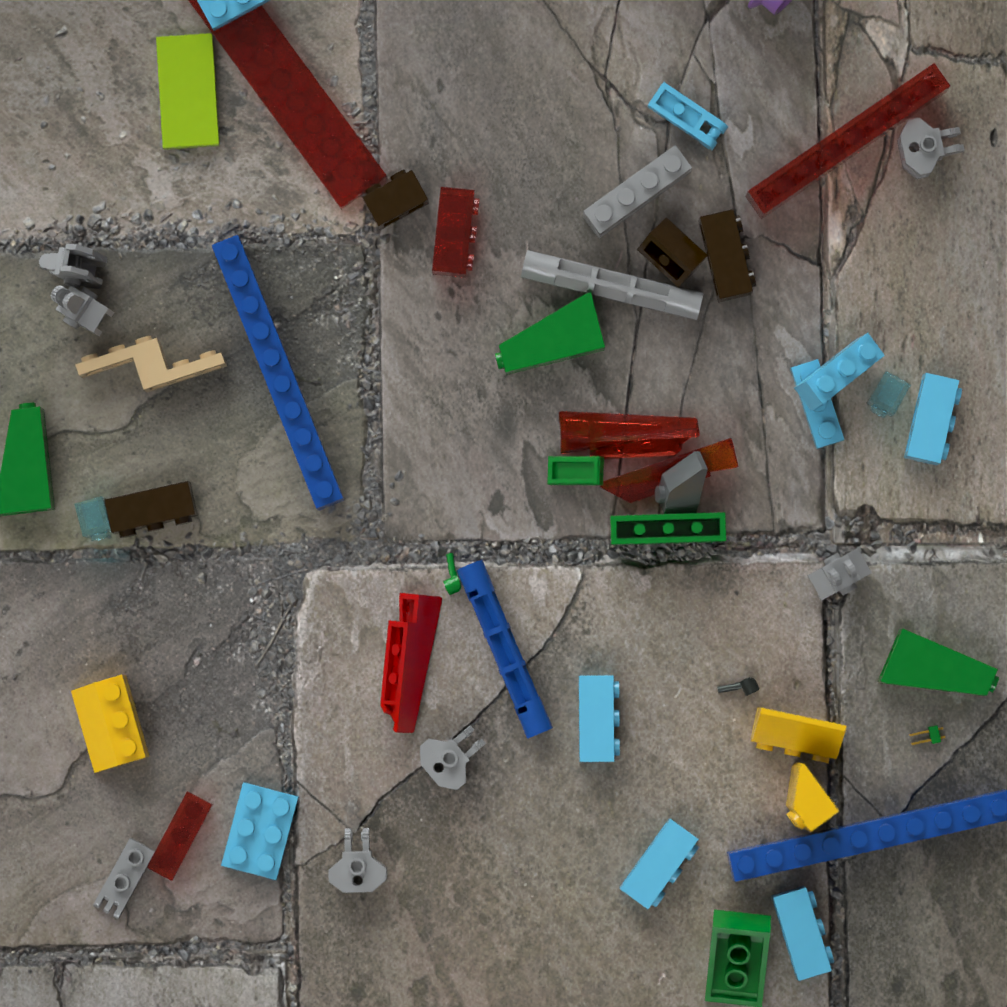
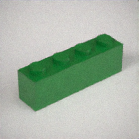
M725 512L610 516V546L715 543L726 541Z

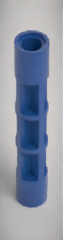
M483 560L473 562L458 569L457 573L467 597L472 603L484 632L483 635L487 639L499 673L506 684L527 739L552 729L550 719L534 687L526 667V662L521 656L511 632L510 624L505 618Z

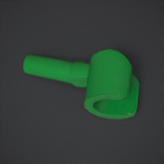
M448 553L446 557L451 578L444 580L443 583L448 594L452 595L459 592L462 586L455 569L453 553Z

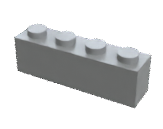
M674 145L585 209L583 217L600 239L689 175L692 167L677 146Z

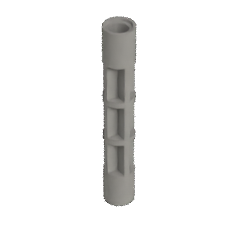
M527 250L521 278L578 292L591 293L595 296L693 320L698 318L704 294L703 292L682 287L678 288L674 285Z

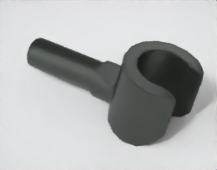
M751 677L734 684L717 686L718 693L735 691L742 688L745 696L759 690L756 680Z

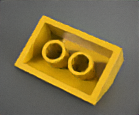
M122 674L71 691L94 773L150 757L126 675Z
M757 708L750 741L757 742L756 748L773 752L774 746L785 748L784 754L800 758L801 753L804 752L813 754L812 760L829 764L830 758L837 759L847 726L771 709Z
M798 762L793 764L786 801L789 812L786 815L796 828L811 832L839 812V810L806 765Z

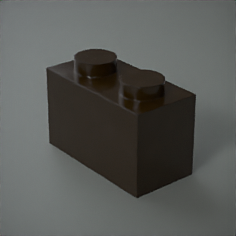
M405 170L395 173L390 177V182L383 186L377 183L369 187L365 191L366 195L362 196L379 230L429 204V200L413 170L407 173Z
M667 217L649 233L637 248L638 252L678 288L697 270L708 256Z

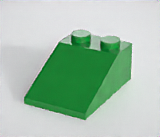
M714 909L705 1001L762 1007L771 933V915Z

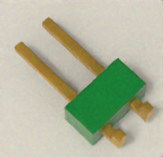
M938 725L928 727L926 731L909 734V736L929 732L930 739L913 742L911 745L931 741V744L941 742V739L946 738L945 736L940 737L939 730H943V727L938 728Z

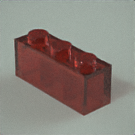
M450 187L440 188L432 265L433 275L466 278L467 271H473L474 254H469L470 243L476 242L477 226H472L473 215H478L480 198H475V190Z

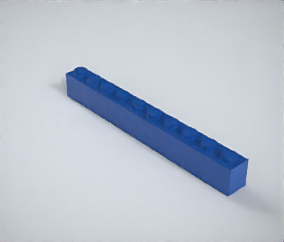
M235 235L213 244L212 248L316 509L319 511L344 501L345 499L240 237Z
M999 790L727 852L732 879L735 882L1007 821V790Z

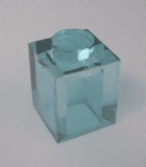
M887 371L884 372L867 401V404L872 406L870 411L882 418H885L886 415L892 417L911 385Z
M102 496L74 504L82 535L85 538L91 537L92 541L108 538L107 533L111 532L104 501L106 498Z

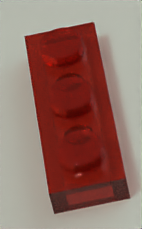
M187 791L147 868L173 881L213 804Z

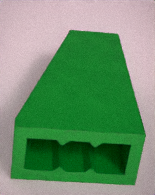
M584 294L499 344L500 352L495 353L498 369H504L505 374L510 375L604 351L605 345L592 294Z
M36 403L19 404V409L11 410L0 471V516L55 510L45 413L42 407H36Z
M902 628L897 633L877 682L987 696L988 692H994L999 677L996 676L998 669Z

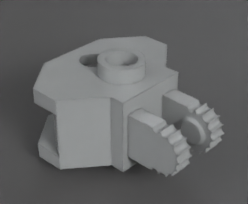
M920 117L909 119L897 139L903 169L915 179L927 178L931 174L936 162L942 160L944 156L964 152L963 144H955L943 148L942 139L960 135V127L939 130V128L933 129ZM909 147H913L915 152H911Z
M66 244L64 248L59 247L58 253H44L40 257L38 264H40L42 269L49 270L52 275L64 280V284L76 288L84 286L100 289L103 279L95 277L96 267H105L108 258L94 249L77 244Z
M59 285L52 289L50 295L51 299L59 304L56 311L65 316L62 321L75 329L81 326L99 337L102 331L97 327L105 315L112 317L115 313L96 301L98 295L85 287L80 291L73 286L66 289Z
M857 548L840 557L839 553H836L823 560L826 566L807 575V577L811 580L819 594V599L823 600L839 591L842 596L857 588L855 582L872 572Z
M471 725L457 737L451 738L447 742L429 738L420 745V764L439 787L458 790L466 783V763L470 761L469 758L486 744L483 739L477 740L466 753L457 745L472 734L474 729ZM436 763L443 764V772H436L434 765Z
M351 828L344 829L345 851L342 852V859L328 870L329 882L343 893L373 892L387 879V866L373 857L372 850H370L369 828L362 829L361 841L363 843V850L352 851L353 832ZM354 876H361L363 879L362 884H356Z

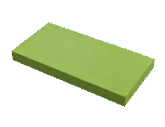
M213 34L156 37L163 149L220 146Z

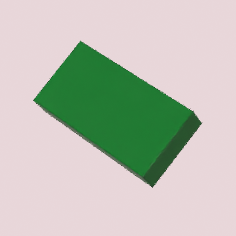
M548 456L547 485L603 486L604 457Z

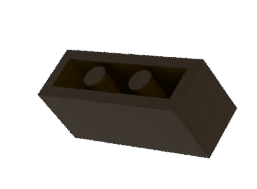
M733 209L701 216L698 222L705 251L708 255L707 259L718 303L751 295L753 292L752 287H756V280L753 270L748 271L746 260L750 259L747 244L741 243L739 233L743 232V226L740 216H735Z
M189 481L104 500L111 533L119 534L120 538L137 535L136 530L147 528L148 532L164 529V523L175 521L176 526L192 522L191 517L198 516L192 486Z

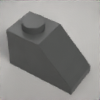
M694 451L662 474L660 484L655 488V500L660 504L664 514L697 513L708 470L700 451Z

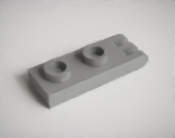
M130 838L93 906L99 908L105 899L108 902L103 912L109 914L113 905H116L118 908L115 910L113 917L119 919L156 851Z

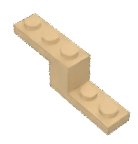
M151 336L135 340L136 345L127 348L124 345L108 349L109 354L99 357L97 353L81 358V363L75 364L79 376L85 378L135 362L143 390L146 392L227 366L224 355L222 353L216 354V350L200 354V359L189 362V359L175 362L172 364L173 368L169 369L160 341L157 338L152 339Z

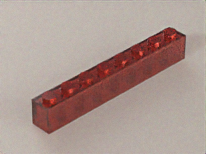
M933 63L748 190L745 197L762 220L945 94L950 88V84L936 64Z

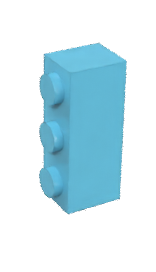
M866 333L851 342L795 386L794 389L808 408L813 410L827 402L885 355L869 333Z
M930 373L922 375L904 458L932 465H939L941 460L947 459L950 446L949 443H945L947 433L953 432L956 416L952 415L954 404H959L962 394V388H958L959 380Z
M614 675L579 676V762H614V756H620V739H614V727H619L620 723L619 710H614V698H619V681H614Z
M669 818L619 888L645 908L649 909L651 905L657 907L666 894L662 891L668 881L672 884L676 881L682 872L679 866L685 858L690 860L698 850L699 846L696 845V842L699 839Z
M802 886L772 895L771 898L796 979L801 981L832 971L830 964L834 963V958L830 946L824 947L821 936L826 935L821 918L816 920L813 908L817 907L813 891L808 892L807 888Z

